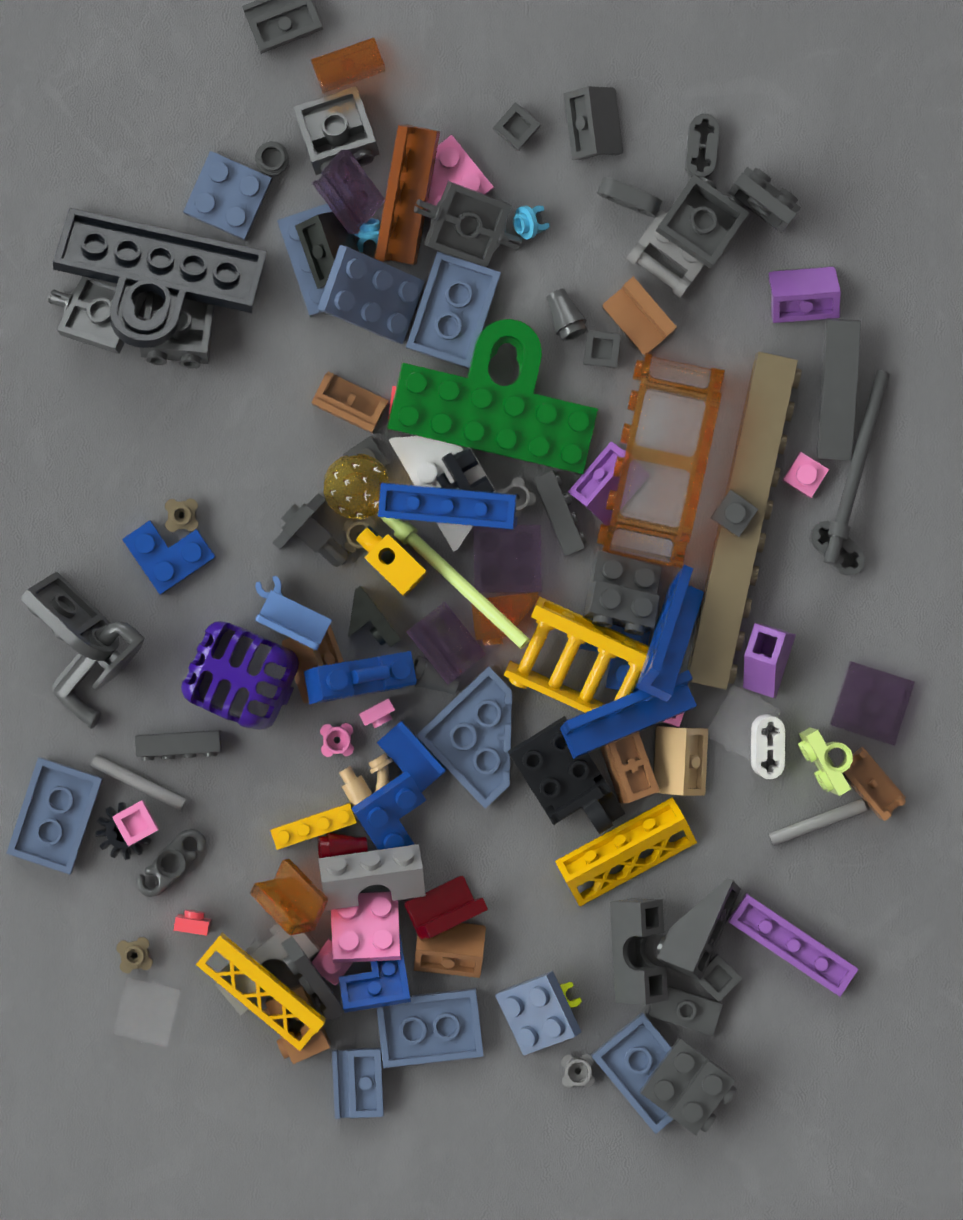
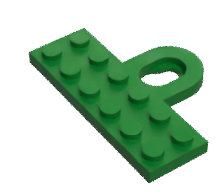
M503 319L489 324L478 335L467 378L401 363L387 429L583 474L598 409L534 394L542 358L540 340L533 329L527 324L514 319ZM504 343H509L515 347L517 351L516 360L519 365L517 379L508 386L496 384L490 378L488 372L490 359L497 354L499 347Z

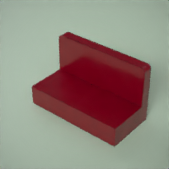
M458 876L425 892L426 896L412 898L404 904L420 940L432 938L488 910L483 897L473 898L464 876Z

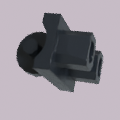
M471 449L458 452L455 455L450 452L442 457L441 460L454 482L450 483L446 474L442 473L436 477L441 488L483 492L495 491L486 476L472 484L468 482L464 473L479 464Z

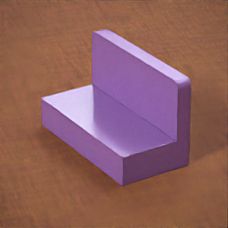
M834 267L769 272V284L772 293L771 317L773 323L840 318L841 291Z
M611 441L569 489L568 493L589 509L602 523L608 525L648 479L649 474L631 455Z

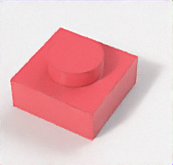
M185 910L184 915L178 914L175 917L173 931L207 936L210 932L212 919L204 918V912Z

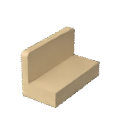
M656 727L654 776L659 788L657 793L681 796L705 795L708 728Z

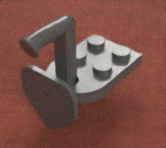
M56 571L27 589L20 599L27 605L28 610L34 616L41 618L52 629L53 634L57 638L65 641L78 652L75 658L54 681L52 690L54 695L80 720L88 724L90 729H93L100 719L101 712L99 710H92L73 691L97 662L105 671L95 681L92 688L98 690L111 681L139 652L145 638L128 623L121 621L110 623ZM119 635L129 644L121 654L116 650L119 646Z

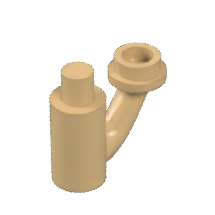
M386 753L368 763L371 767V774L377 771L375 792L389 783L388 764L393 762V760L388 758ZM351 766L339 772L345 782L341 787L353 807L372 794L362 775L357 777Z

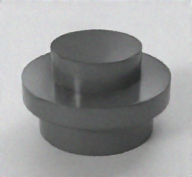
M271 141L262 144L258 148L255 161L262 173L275 176L287 168L289 155L282 144Z

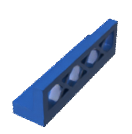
M382 482L380 485L378 517L514 529L517 527L518 517L515 516L517 495Z
M685 564L669 585L636 687L666 702L673 694L704 595L703 591L688 585L694 568Z
M687 670L678 675L673 694L667 702L639 690L566 720L560 727V730L573 759L694 709L697 704L687 685L693 679L690 671Z

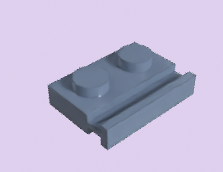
M381 1048L332 1050L335 1119L384 1117Z

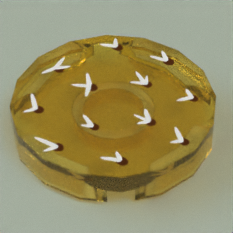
M357 454V456L350 457L346 455L340 457L329 466L324 475L323 493L327 504L335 513L349 519H363L373 516L378 512L380 485L382 482L390 483L386 468L377 459L366 454Z

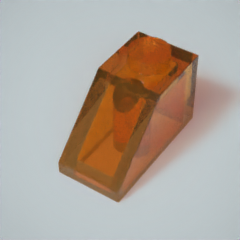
M538 592L486 599L517 627L539 599ZM471 603L475 639H482L483 646L503 644L502 637L506 635Z

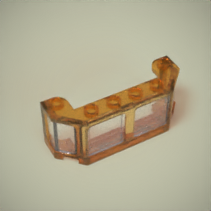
M645 353L643 361L636 360L632 379L638 380V391L631 390L627 410L633 411L631 423H624L620 443L626 444L623 457L617 456L613 476L619 477L616 491L610 489L605 509L611 510V515L607 525H600L597 543L602 544L601 551L673 568H682L686 546L692 535L722 393H720L725 370L707 369L656 358L648 353Z

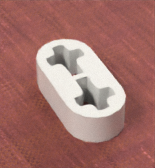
M770 714L758 716L751 727V766L756 774L765 779L777 778L781 775L785 766V727L780 719ZM768 722L775 727V731L769 733V743L767 736L761 733L763 728H767ZM767 750H769V758L775 760L774 765H769L768 771L761 766V762L767 761Z

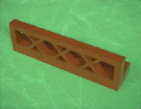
M398 125L375 253L376 260L383 262L392 260L411 265L417 264L425 216L414 213V207H420L416 204L418 199L428 202L440 131L412 125Z

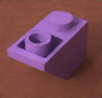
M754 624L744 655L743 688L776 698L796 634L765 624Z

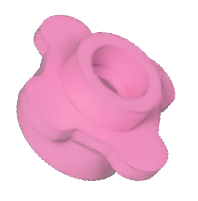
M344 723L341 726L325 724L321 727L320 733L323 736L324 744L321 747V752L324 756L331 757L333 754L350 756L353 753L354 746L351 744L353 727L350 724ZM335 737L340 738L339 743L334 742Z

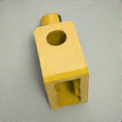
M369 525L356 538V541L368 552L365 559L404 597L428 574L389 534L382 538ZM387 550L395 556L394 561L390 564H386L381 559V555Z

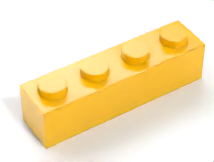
M349 802L272 828L270 831L276 849L278 850L356 824L357 819L351 809L352 804Z

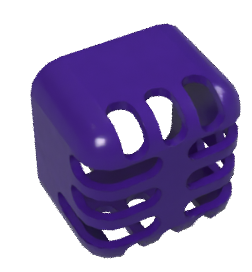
M223 621L210 624L205 630L203 641L198 644L195 659L190 662L188 675L182 681L181 690L183 696L190 703L217 714L226 720L239 723L242 727L257 730L269 728L275 722L282 705H287L294 690L291 685L298 671V657L289 648L240 626ZM228 630L235 631L224 656L221 659H215L213 656L223 634ZM243 636L253 639L242 664L239 667H233L230 660L239 640ZM261 644L272 647L260 673L252 676L249 673V666L258 647ZM268 663H275L285 667L284 676L281 679H276L267 675L265 672L266 665ZM206 671H209L213 675V680L205 699H202L199 688ZM227 679L231 683V689L223 708L213 705L212 701L220 682ZM264 681L277 686L274 697L269 698L257 692L258 683ZM246 688L249 691V698L240 717L231 713L230 709L239 689ZM257 700L269 705L268 712L264 717L249 711L248 705L251 701Z

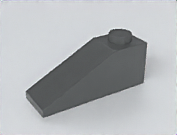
M726 878L671 926L667 936L664 935L661 938L657 948V959L665 967L698 980L702 979L741 890L734 880Z

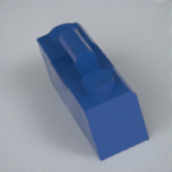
M411 651L317 666L304 671L310 704L403 689L416 685L417 682Z

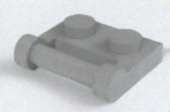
M661 210L626 259L632 264L638 263L673 288L672 293L681 298L704 264L656 232V229L667 214ZM651 245L687 271L683 278H680L644 252L647 246Z

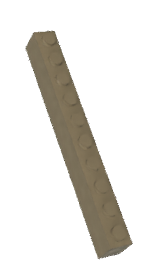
M757 352L755 354L725 496L729 490H732L755 506L758 511L739 537L718 524L687 667L693 678L690 682L727 690L728 683L734 684L738 665L732 663L735 650L741 651L745 632L740 631L742 618L748 619L752 599L747 598L749 585L755 586L759 572V566L754 565L757 552H763L766 540V533H762L761 529L763 520L770 519L773 501L768 500L770 488L777 486L780 475V468L775 467L778 454H784L787 443V435L782 434L785 421H791L795 402L789 401L792 388L798 389L802 369H797L798 360L764 352Z

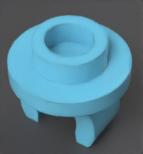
M525 205L517 208L513 217V226L522 238L526 240L532 239L536 234L550 227L549 223L539 224L537 222L536 214L544 211V207L535 206L531 209Z
M365 218L353 227V234L358 237L357 246L359 252L363 253L364 242L367 240L374 241L377 247L381 225L378 219Z

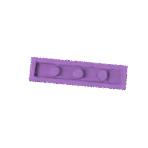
M747 893L728 919V922L839 997H841L859 970Z

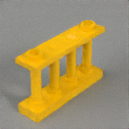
M539 596L531 615L532 618L536 619L537 628L520 664L509 661L504 676L509 678V682L519 688H532L586 713L605 705V703L594 699L593 696L611 658H616L617 656L628 661L630 668L614 701L633 693L649 646L608 627L594 625L592 623L593 620ZM556 628L567 633L566 636L569 639L551 677L548 678L532 671V668L550 630ZM587 642L598 647L599 654L581 692H578L562 683L580 645Z

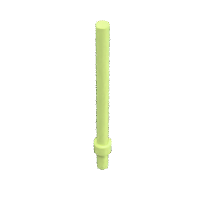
M380 517L395 531L394 536L404 545L408 543L520 649L528 644L530 639L417 534L418 530L409 521L404 522L401 519Z

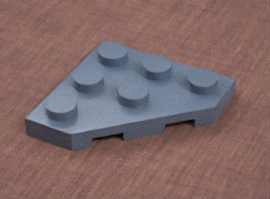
M489 666L416 735L485 809L510 786V755L508 751L511 750L512 690Z

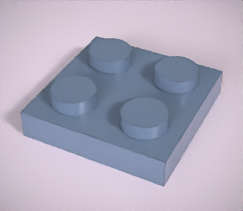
M210 151L183 213L246 241L272 182V178Z
M553 971L503 989L495 994L523 1056L571 1039L581 1033L580 1027Z

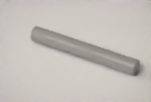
M97 754L90 764L91 767L181 811L186 801L185 798Z
M859 799L771 832L768 835L772 845L775 846L867 811L864 800Z

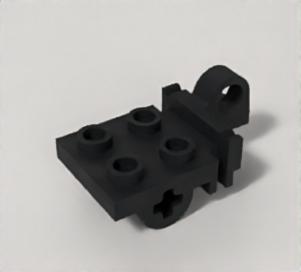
M563 716L509 750L508 753L553 825L583 808L600 835L614 826L612 824L613 821L626 813L590 755L586 753L573 759L560 730V727L567 720Z

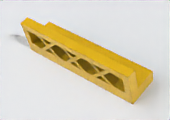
M672 797L557 859L555 862L580 907L693 846L697 841L684 815ZM682 830L684 831L686 836L675 842H668L672 835ZM648 848L654 849L651 855L645 858H638L641 852ZM624 865L620 872L609 874L613 867ZM588 881H595L593 886L581 893L578 891V886Z
M223 932L196 963V966L299 1051L325 1024L326 1018ZM217 951L230 962V971L217 972L206 962ZM245 974L256 983V992L242 993L236 988L235 975ZM231 975V983L223 976ZM261 996H272L282 1005L283 1014L268 1015L263 1011ZM257 997L258 1006L249 998ZM297 1017L309 1027V1030L300 1040L288 1031L287 1018ZM274 1019H283L284 1027Z

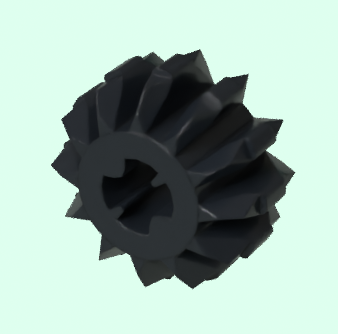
M125 802L118 804V813L126 809ZM111 806L106 808V813L111 820L99 817L97 822L105 826L106 829L95 832L96 837L106 836L108 839L101 843L100 848L103 850L113 845L114 847L110 854L113 858L117 857L120 849L123 851L125 860L131 858V848L137 855H141L144 851L138 842L128 847L125 840L120 838L121 833L112 818L117 812ZM148 836L139 840V842L149 845L152 841Z

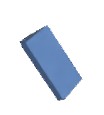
M271 590L255 621L314 650H318L332 619Z

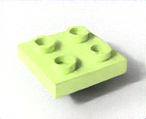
M811 727L799 733L802 741L798 743V746L807 761L810 760L811 763L814 762L817 766L818 771L814 775L821 788L838 796L851 790L842 774L850 768L853 761V755L849 747L840 742L832 741L825 743L819 730ZM833 748H840L844 754V759L838 766H834L828 755L829 751Z

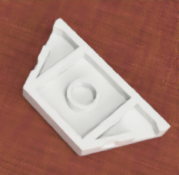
M419 436L393 437L389 439L391 446L412 482L418 486L441 488L436 477L442 473H445L450 483H453L454 480L441 460L442 457L450 452L455 455L458 452L471 449ZM480 463L464 473L470 484L484 476L487 477ZM436 522L453 552L458 550L473 527L471 525Z

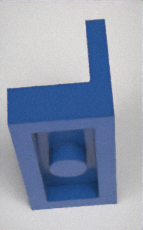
M403 720L377 742L403 772H409L421 792L447 771Z

